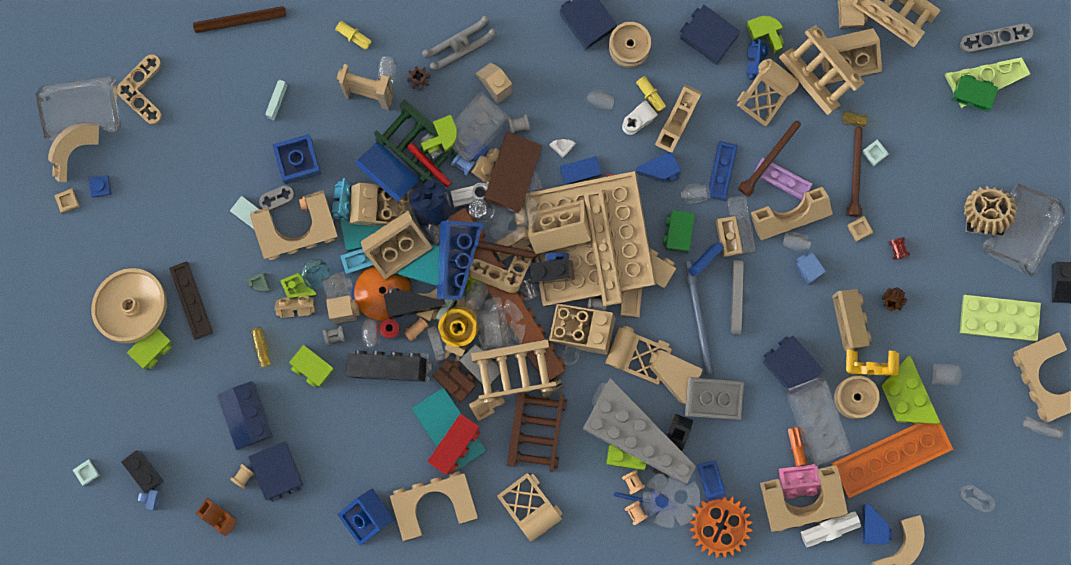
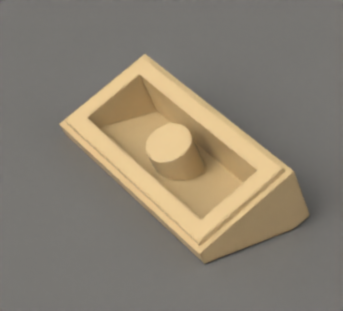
M736 216L717 219L715 223L718 239L724 246L721 250L722 258L743 254Z

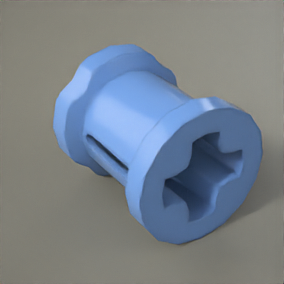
M462 151L458 153L451 163L453 167L456 166L462 170L466 176L469 175L476 164L475 161L472 162L465 157Z

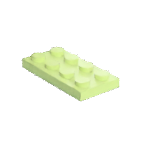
M963 295L960 334L1037 342L1041 303Z

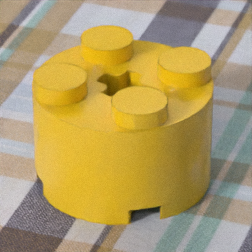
M457 305L450 308L441 317L438 324L442 340L452 347H461L469 344L479 332V316L467 306ZM458 323H460L462 327L460 330L457 328Z

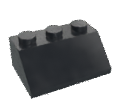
M1056 262L1052 264V303H1071V262Z

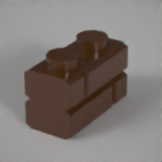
M447 359L432 377L462 403L476 387L474 383L476 379L468 372L466 374L460 371L461 366L455 360L450 362Z

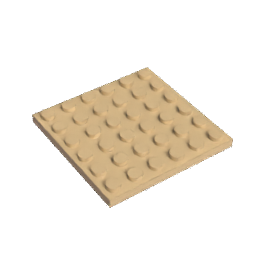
M635 171L526 193L525 204L529 222V213L580 200L585 201V192L603 189L621 291L656 285ZM592 237L591 241L582 244H575L566 248L538 254L535 263L547 261L546 254L569 253V259L573 261L575 280L539 284L544 307L602 296Z

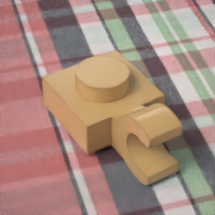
M490 148L486 157L480 156L471 171L484 183L489 182L495 166L493 163L497 160L500 152L497 148L494 150Z
M497 397L495 402L484 403V400L480 401L477 399L470 403L469 406L476 419L480 421L495 413L493 408L502 405L505 401L503 397Z

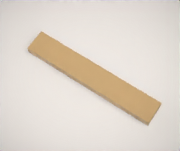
M599 189L585 192L584 197L603 306L624 303L604 190Z

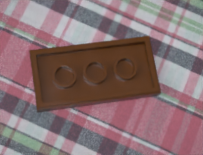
M507 131L483 200L519 214L542 145Z

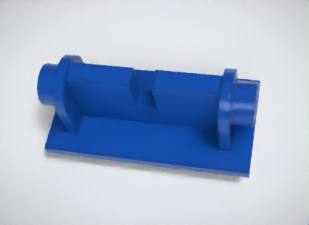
M761 39L759 41H751L750 45H748V59H754V62H748L747 76L751 80H755L759 74L758 67L768 55V46Z

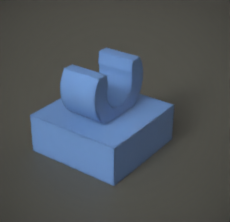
M150 489L149 495L140 493L138 501L146 502L145 509L157 510L161 491Z

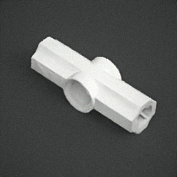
M477 183L474 186L450 191L454 208L477 202H485L483 200L484 196L477 197L475 191L483 189L486 192L488 183Z
M854 511L839 518L823 521L819 525L800 533L807 548L825 540L827 542L836 539L846 532L860 528L861 524L858 515Z

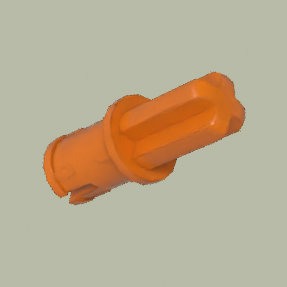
M799 428L788 429L792 446L790 450L793 451L795 466L808 464L804 451L805 445L802 443Z

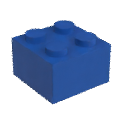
M310 134L272 144L281 178L285 185L322 174Z

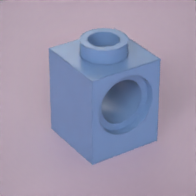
M805 253L797 259L798 263L795 267L807 284L826 272L813 253L810 255Z

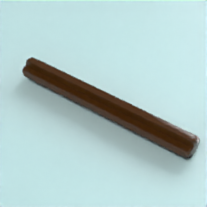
M284 6L198 21L193 23V29L195 33L282 18L286 16V10Z

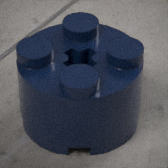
M429 180L409 194L410 205L417 221L421 225L428 226L431 223L439 225L441 221H446L451 216L452 204L443 185Z

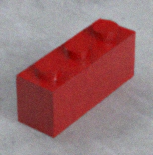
M460 414L427 462L445 475L453 474L458 467L456 463L460 457L464 458L468 453L469 448L467 446L471 440L475 442L481 434L478 431L480 427Z

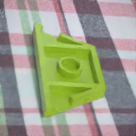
M908 356L899 366V374L897 376H890L882 385V390L896 422L939 425L940 421L911 356Z

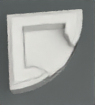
M559 139L549 144L562 158L576 145L574 141L569 139Z

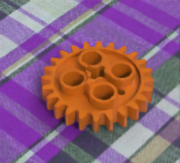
M726 497L722 498V500L708 501L707 504L701 501L703 507L696 506L695 509L698 513H691L695 520L689 521L690 524L694 525V528L689 529V531L695 532L691 539L697 538L698 541L695 546L703 545L701 551L703 552L708 549V556L712 552H715L716 558L719 557L720 553L726 558L727 552L734 556L733 550L736 549L740 552L739 545L746 546L743 540L750 539L746 535L747 532L752 531V529L747 528V525L752 524V521L746 520L750 514L743 513L746 506L739 508L741 501L733 503L734 497H731L729 501L726 500ZM713 508L720 510L721 514L718 519H713L710 515V511ZM725 510H728L727 517L723 523L725 530H720L718 539L714 543L713 539L718 531L716 523L722 521ZM732 515L738 518V524L735 527L728 523V519ZM705 526L712 527V536H704L703 529ZM725 533L731 537V542L728 545L721 542V536Z

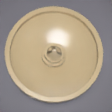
M128 268L115 272L101 283L94 294L91 307L93 322L105 337L114 342L127 344L141 341L151 335L161 324L167 309L166 292L160 281L145 270Z

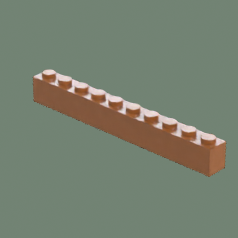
M463 208L450 216L446 221L474 222L476 219L471 211L467 212ZM481 230L479 241L485 242L483 238L486 237V235L484 234L483 230ZM476 248L473 256L474 259L482 260L504 270L506 269L500 259L496 260L494 257L495 251ZM495 273L489 274L493 279L499 278ZM512 279L511 283L509 284L513 285L515 283L514 280ZM482 282L520 344L546 340L543 336L546 334L541 324L536 325L533 320L536 318L531 308L526 309L523 304L526 300L521 292L509 293ZM548 341L549 349H545L546 353L544 355L550 382L565 373L563 368L566 365L561 357L557 358L554 351L556 349L552 342ZM534 352L526 353L540 375L537 355Z

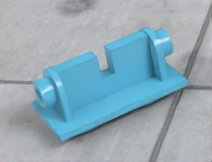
M343 178V181H338L335 185L334 199H339V201L333 202L331 214L334 219H340V216L349 221L351 186L353 184Z

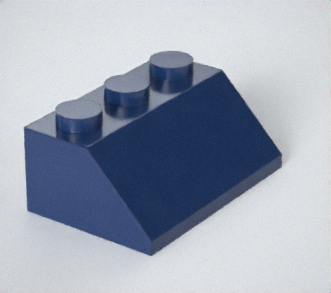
M250 381L217 395L236 450L273 437L254 382Z

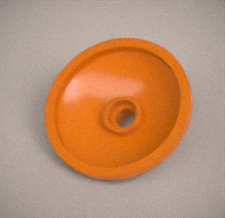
M372 266L358 277L354 287V299L358 304L359 310L366 317L383 322L390 318L387 314L384 294H381L379 289L385 288L386 293L394 288L411 292V285L407 277L392 274L384 279L376 267Z

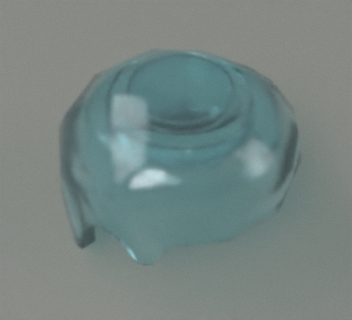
M310 260L304 264L301 270L303 282L310 289H319L325 286L331 279L330 268L324 260Z

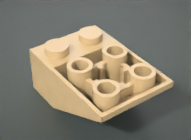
M358 183L351 186L350 224L385 226L406 211H409L412 215L409 194L413 192V189L397 202L379 185Z
M556 304L549 341L587 352L608 355L616 318L612 312Z

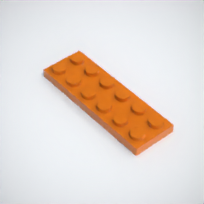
M941 422L939 425L929 423L914 424L831 463V465L837 466L842 488L849 499L954 449Z

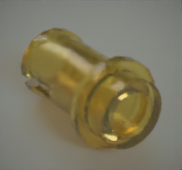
M848 110V112L844 111L842 122L845 125L853 124L865 127L867 115L852 113L851 110Z

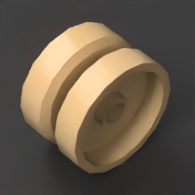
M624 22L612 31L609 40V53L615 63L625 68H635L643 64L648 58L651 48V36L644 26L636 22Z
M852 376L845 379L836 387L834 393V405L837 411L849 419H862L872 414L880 400L876 384L864 376ZM856 394L859 395L858 401L854 399Z

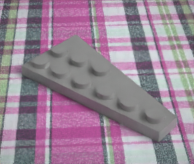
M610 378L583 430L674 479L687 484L696 466Z

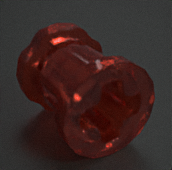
M905 237L888 242L894 253L893 260L910 256L904 244Z

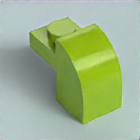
M760 16L747 21L746 27L752 41H759V39L767 37L774 54L782 51L784 41L782 36L777 33L781 32L783 27L777 19L770 16Z
M451 115L433 121L438 136L421 143L424 152L434 153L440 150V146H443L445 152H447L454 146L457 140V130Z

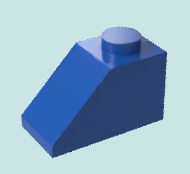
M667 152L637 167L636 172L641 176L660 182L668 180L670 183L679 178L678 175L681 173V169L673 154Z
M864 504L863 544H889V540H892V529L889 528V524L870 504Z

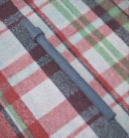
M693 261L685 262L688 275L686 277L687 285L690 286L705 373L710 375L713 374V368L697 283H699L698 276H692L688 272V269L693 265Z

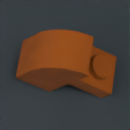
M206 498L196 512L202 520L213 526L225 537L228 533L232 532L237 522L236 517L209 498Z

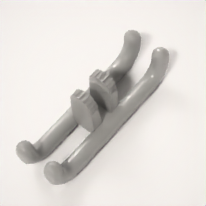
M483 16L476 24L429 50H423L422 54L426 58L432 57L450 46L454 50V53L436 63L432 62L430 68L432 70H439L492 40L497 33L495 29H490L486 35L470 44L467 39L468 36L488 24V16Z

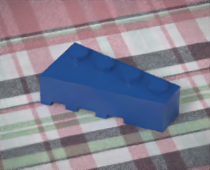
M441 221L437 299H462L484 223Z

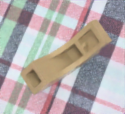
M686 84L684 85L655 143L656 146L671 153L674 151L702 94L701 91Z
M78 123L66 128L55 138L49 150L48 160L51 163H55L52 167V174L58 182H67V161L70 153L75 148L81 145H98L99 125L96 123Z
M921 515L899 521L903 533L901 548L892 556L871 562L872 565H911L916 560L923 548L925 538Z

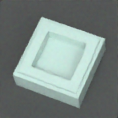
M878 139L862 151L873 167L889 155Z
M90 459L73 469L82 486H86L101 476Z

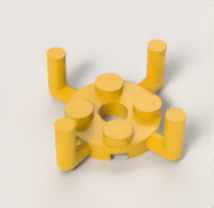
M847 350L846 371L853 375L897 376L899 374V353L888 351V363H881L880 366L878 362H866L865 366V363L858 362V352Z

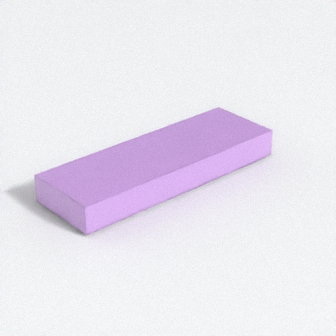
M762 157V159L760 160V162H759V164H758L756 170H757L758 167L761 165V163L765 160V158ZM771 163L760 177V179L801 201L804 193L809 192L813 185L774 163Z

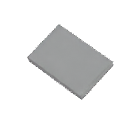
M688 377L685 416L741 420L744 381Z

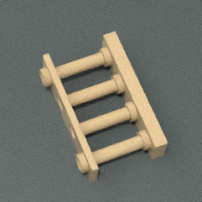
M854 0L852 2L853 6L912 47L916 46L925 33L921 27L926 20L932 23L941 11L927 0H898L904 4L899 13L890 8L894 0H884V2L880 0ZM910 10L920 15L915 24L905 18Z
M815 25L805 32L809 38L796 51L791 48L779 58L822 110L829 115L841 106L837 100L847 90L852 88L855 91L863 86L865 82L827 39L824 32ZM815 44L821 53L807 65L802 60L801 55ZM827 59L833 68L819 80L813 73V70ZM839 73L846 82L831 94L825 85Z
M344 64L343 69H339L337 80H339L346 99L350 98L351 93L379 100L381 108L389 111L394 90L388 76L381 75L380 80L377 79L375 81L351 74L349 66Z
M548 340L471 353L472 362H477V365L480 367L484 395H480L479 400H484V403L495 402L497 397L541 390V393L553 391L552 387H556V382H549L544 355L546 353L545 349H549ZM534 352L537 355L542 382L540 385L530 386L525 359L526 353ZM515 355V358L518 359L523 388L511 390L506 360H508L507 356ZM496 359V362L499 363L504 390L502 392L492 393L487 363H489L488 360Z

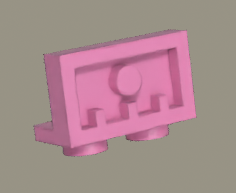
M817 464L779 469L778 473L784 498L793 499L804 495L815 496L821 492Z

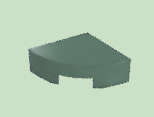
M263 272L245 279L248 285L256 291H270Z

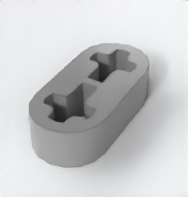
M281 186L263 194L259 199V204L262 209L268 206L263 205L266 202L265 199L269 198L272 200L276 198L269 207L270 211H273L291 203L294 200L295 194L291 187ZM284 190H286L287 192H291V194L288 195V199H285L284 197L278 199L279 196L283 195Z

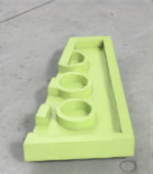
M1021 57L976 68L963 69L957 72L945 73L944 76L954 93L958 79L964 75L974 76L975 80L981 82L984 80L990 81L1000 90L1029 76L1030 72ZM960 104L961 108L967 106L964 104Z

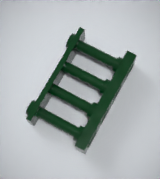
M404 99L400 104L402 109L400 116L382 135L376 130L374 132L375 141L379 142L383 147L386 145L419 174L418 178L425 183L426 181L433 180L431 178L433 175L431 171L427 169L424 172L416 165L420 160L415 155L410 160L402 152L421 131L426 130L430 134L429 140L437 137L438 133L434 124ZM412 118L416 122L415 127L395 147L388 139L406 119ZM454 144L449 151L445 152L444 150L433 164L439 168L449 156H457L462 149L457 144ZM423 147L420 148V150H421L424 154L427 153V152H424Z

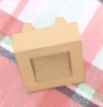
M446 344L445 350L447 352L445 357L448 358L450 353L456 354L455 361L457 362L464 355L469 344L461 347H452Z

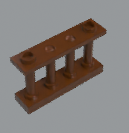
M525 393L517 394L507 466L515 467V463L527 462L550 466L549 472H553L554 468L558 469L559 457H555L561 413L566 411L567 400L563 399V394H560L559 400L530 397L529 394ZM532 404L558 408L557 420L527 416L526 413H523L524 405ZM528 423L556 427L554 439L523 435L524 433L520 432L521 425ZM524 442L553 446L552 456L547 458L521 454V452L517 451L518 444Z

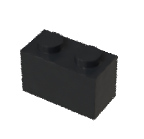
M570 259L530 263L532 283L544 284L575 280L573 261Z
M139 450L134 451L121 462L144 493H149L150 489L153 490L164 482Z

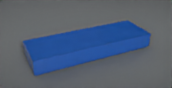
M719 141L707 197L726 201L738 145Z

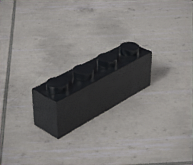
M356 350L355 354L348 353L346 376L358 379L425 382L427 359L420 357L421 354L409 353V356H403V353L391 352V355H385V352L373 351V354H367V351Z

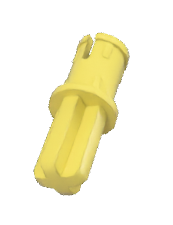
M342 20L335 29V31L347 37L349 42L353 41L365 50L372 43L370 39L359 33L357 28H352Z
M643 76L636 82L644 93V98L649 100L657 112L662 111L666 107L657 93L658 90L653 88L646 76Z

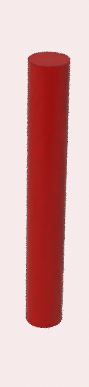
M413 142L407 146L446 188L452 184Z

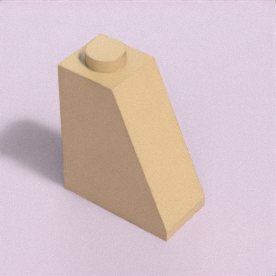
M489 63L475 73L497 104L513 94L511 81L498 66Z
M657 350L650 358V363H652L650 369L678 402L686 405L688 377L699 378L703 369L663 350Z

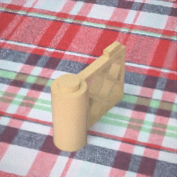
M772 59L763 60L758 67L759 74L746 92L743 91L737 99L739 102L737 106L765 127L769 124L787 96L792 94L799 84L795 77ZM762 81L765 83V92L757 93V86ZM778 93L780 95L776 103H771L770 94ZM766 95L767 104L759 106L758 97ZM749 98H754L755 107L747 108L744 105ZM767 108L768 115L763 120L760 118L759 110Z
M625 325L623 328H618L605 364L659 385L660 379L658 377L656 379L649 377L646 371L651 364L645 367L640 356L650 353L652 356L653 351L657 349H662L671 354L670 344L658 340V343L639 336L633 333V328ZM638 341L645 342L649 351L639 354L636 348ZM638 358L642 368L637 371L629 369L631 360Z
M527 473L497 495V497L529 541L533 542L562 520L560 516L563 513L557 505L553 507L539 489L538 485L540 482L535 475L532 474L530 476ZM527 479L532 484L531 493L520 491L521 483ZM508 493H516L515 504L506 503L503 497ZM519 494L530 495L529 506L518 505ZM533 496L541 497L545 502L539 508L531 507ZM517 508L528 509L527 517L520 521L516 516Z

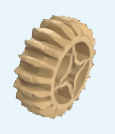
M987 185L985 190L981 187L977 191L973 190L971 195L967 197L964 205V215L967 217V223H971V228L977 227L978 232L984 230L985 235L988 231L993 235L996 231L1001 234L1004 229H1009L1010 225L1014 223V218H1016L1017 206L1014 204V198H1009V193L1004 194L1003 188L999 191L996 190V186L993 189H989ZM976 206L979 207V210L981 211V213H978V212H977V210H976V208H975ZM1001 207L1003 208V210H1004V212H1005V215H1003V214L1001 213V212H1002V211L1000 210Z

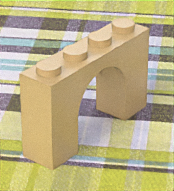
M324 190L305 196L312 224L304 235L297 238L286 237L276 229L269 207L250 212V218L264 259L269 258V260L279 258L282 253L293 254L298 252L299 248L306 247V249L317 246L316 243L324 241V243L334 241L335 237H338Z
M1059 332L1013 352L1014 363L1017 367H1020L1022 371L1021 378L1025 384H1028L1030 398L1033 402H1036L1039 408L1037 409L1038 415L1045 423L1071 413V390L1060 395L1052 394L1045 390L1039 381V369L1046 359L1067 350Z
M836 465L817 469L821 492L818 499L806 507H794L784 500L779 479L760 483L771 532L783 531L791 527H801L804 524L821 522L829 518H839L848 514L840 474Z
M460 471L449 474L450 478L442 480V477L431 479V484L423 485L422 482L412 485V489L405 491L404 488L393 491L394 495H391L390 499L403 541L423 536L417 518V505L423 496L431 492L444 493L451 499L459 524L478 519L465 473L461 474Z

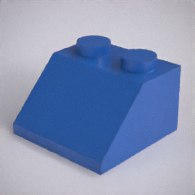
M373 489L357 497L338 514L360 546L395 520Z

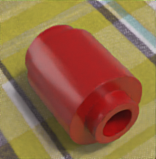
M386 319L380 325V332L386 339L392 340L399 336L400 326L394 319ZM388 325L393 326V330L390 332L386 331Z

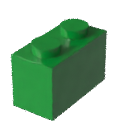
M971 75L961 76L957 81L951 101L989 112L992 109L998 87L994 86V83L984 80L981 82L975 80L976 78Z
M672 210L671 215L667 214L665 226H669L668 234L664 233L663 245H666L665 250L688 254L695 213Z

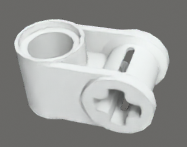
M644 101L625 117L622 130L627 135H634L644 126L650 124L658 114L647 101ZM633 122L635 123L634 127H633V126H630V127L627 126L628 123H630V124L633 123Z

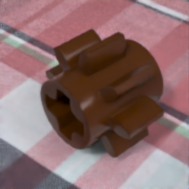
M415 66L413 72L411 70L408 71L411 77L407 78V82H413L412 89L417 86L422 90L423 85L429 86L426 79L430 78V74H425V67L421 70ZM416 75L421 76V81H417Z
M889 287L882 297L885 300L884 306L891 311L897 309L900 311L908 300L904 298L905 292L898 287L893 289Z

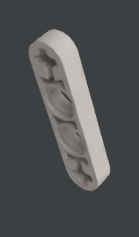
M1018 24L970 34L962 38L959 47L964 53H974L1023 43L1032 37L1033 29L1029 24ZM1022 29L1028 31L1026 37L1023 34L1015 37V34L1021 32ZM1002 32L1010 34L1009 41L1001 39L1000 35ZM976 37H978V43L973 44L970 47V49L968 46L964 45L967 42V40L969 41V43L975 42L977 40ZM982 37H991V45H985L982 42Z
M733 260L732 335H741L744 270V262L742 260Z

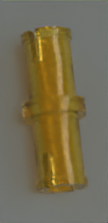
M262 327L250 331L254 343L253 350L257 354L260 368L272 365L267 350L269 347L265 343Z

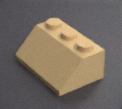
M874 28L828 38L860 76L882 72L880 39ZM827 59L821 63L824 75L833 68ZM838 73L827 84L843 81L844 79Z
M584 200L529 213L528 237L535 254L546 253L551 250L591 241L590 225Z
M406 211L361 241L364 253L384 279L433 248L409 211Z
M858 289L837 291L832 297L844 352L867 348L870 346L871 334L869 331H866L867 316L865 312H862L861 305H863L862 294H858Z

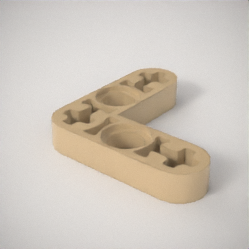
M153 54L147 55L119 83L117 94L148 124L157 125L162 120V113L139 92L161 69L162 63L160 59ZM150 60L155 61L156 66H150L148 62ZM143 66L150 72L149 74L142 69ZM138 72L144 74V79L141 82L134 80V76ZM130 87L128 90L134 96L130 98L126 93L122 95V88ZM137 99L144 100L145 103L142 108L135 107L134 103ZM148 108L153 114L156 113L157 119L149 120L150 116L144 111Z
M522 246L519 248L533 251L530 247ZM514 256L508 271L482 260L474 259L468 275L471 278L506 292L515 293L519 290L533 259L525 258L522 261V257ZM514 267H521L523 271L517 272L514 270ZM495 273L499 278L493 279L489 274ZM512 278H515V283L513 285L509 284Z

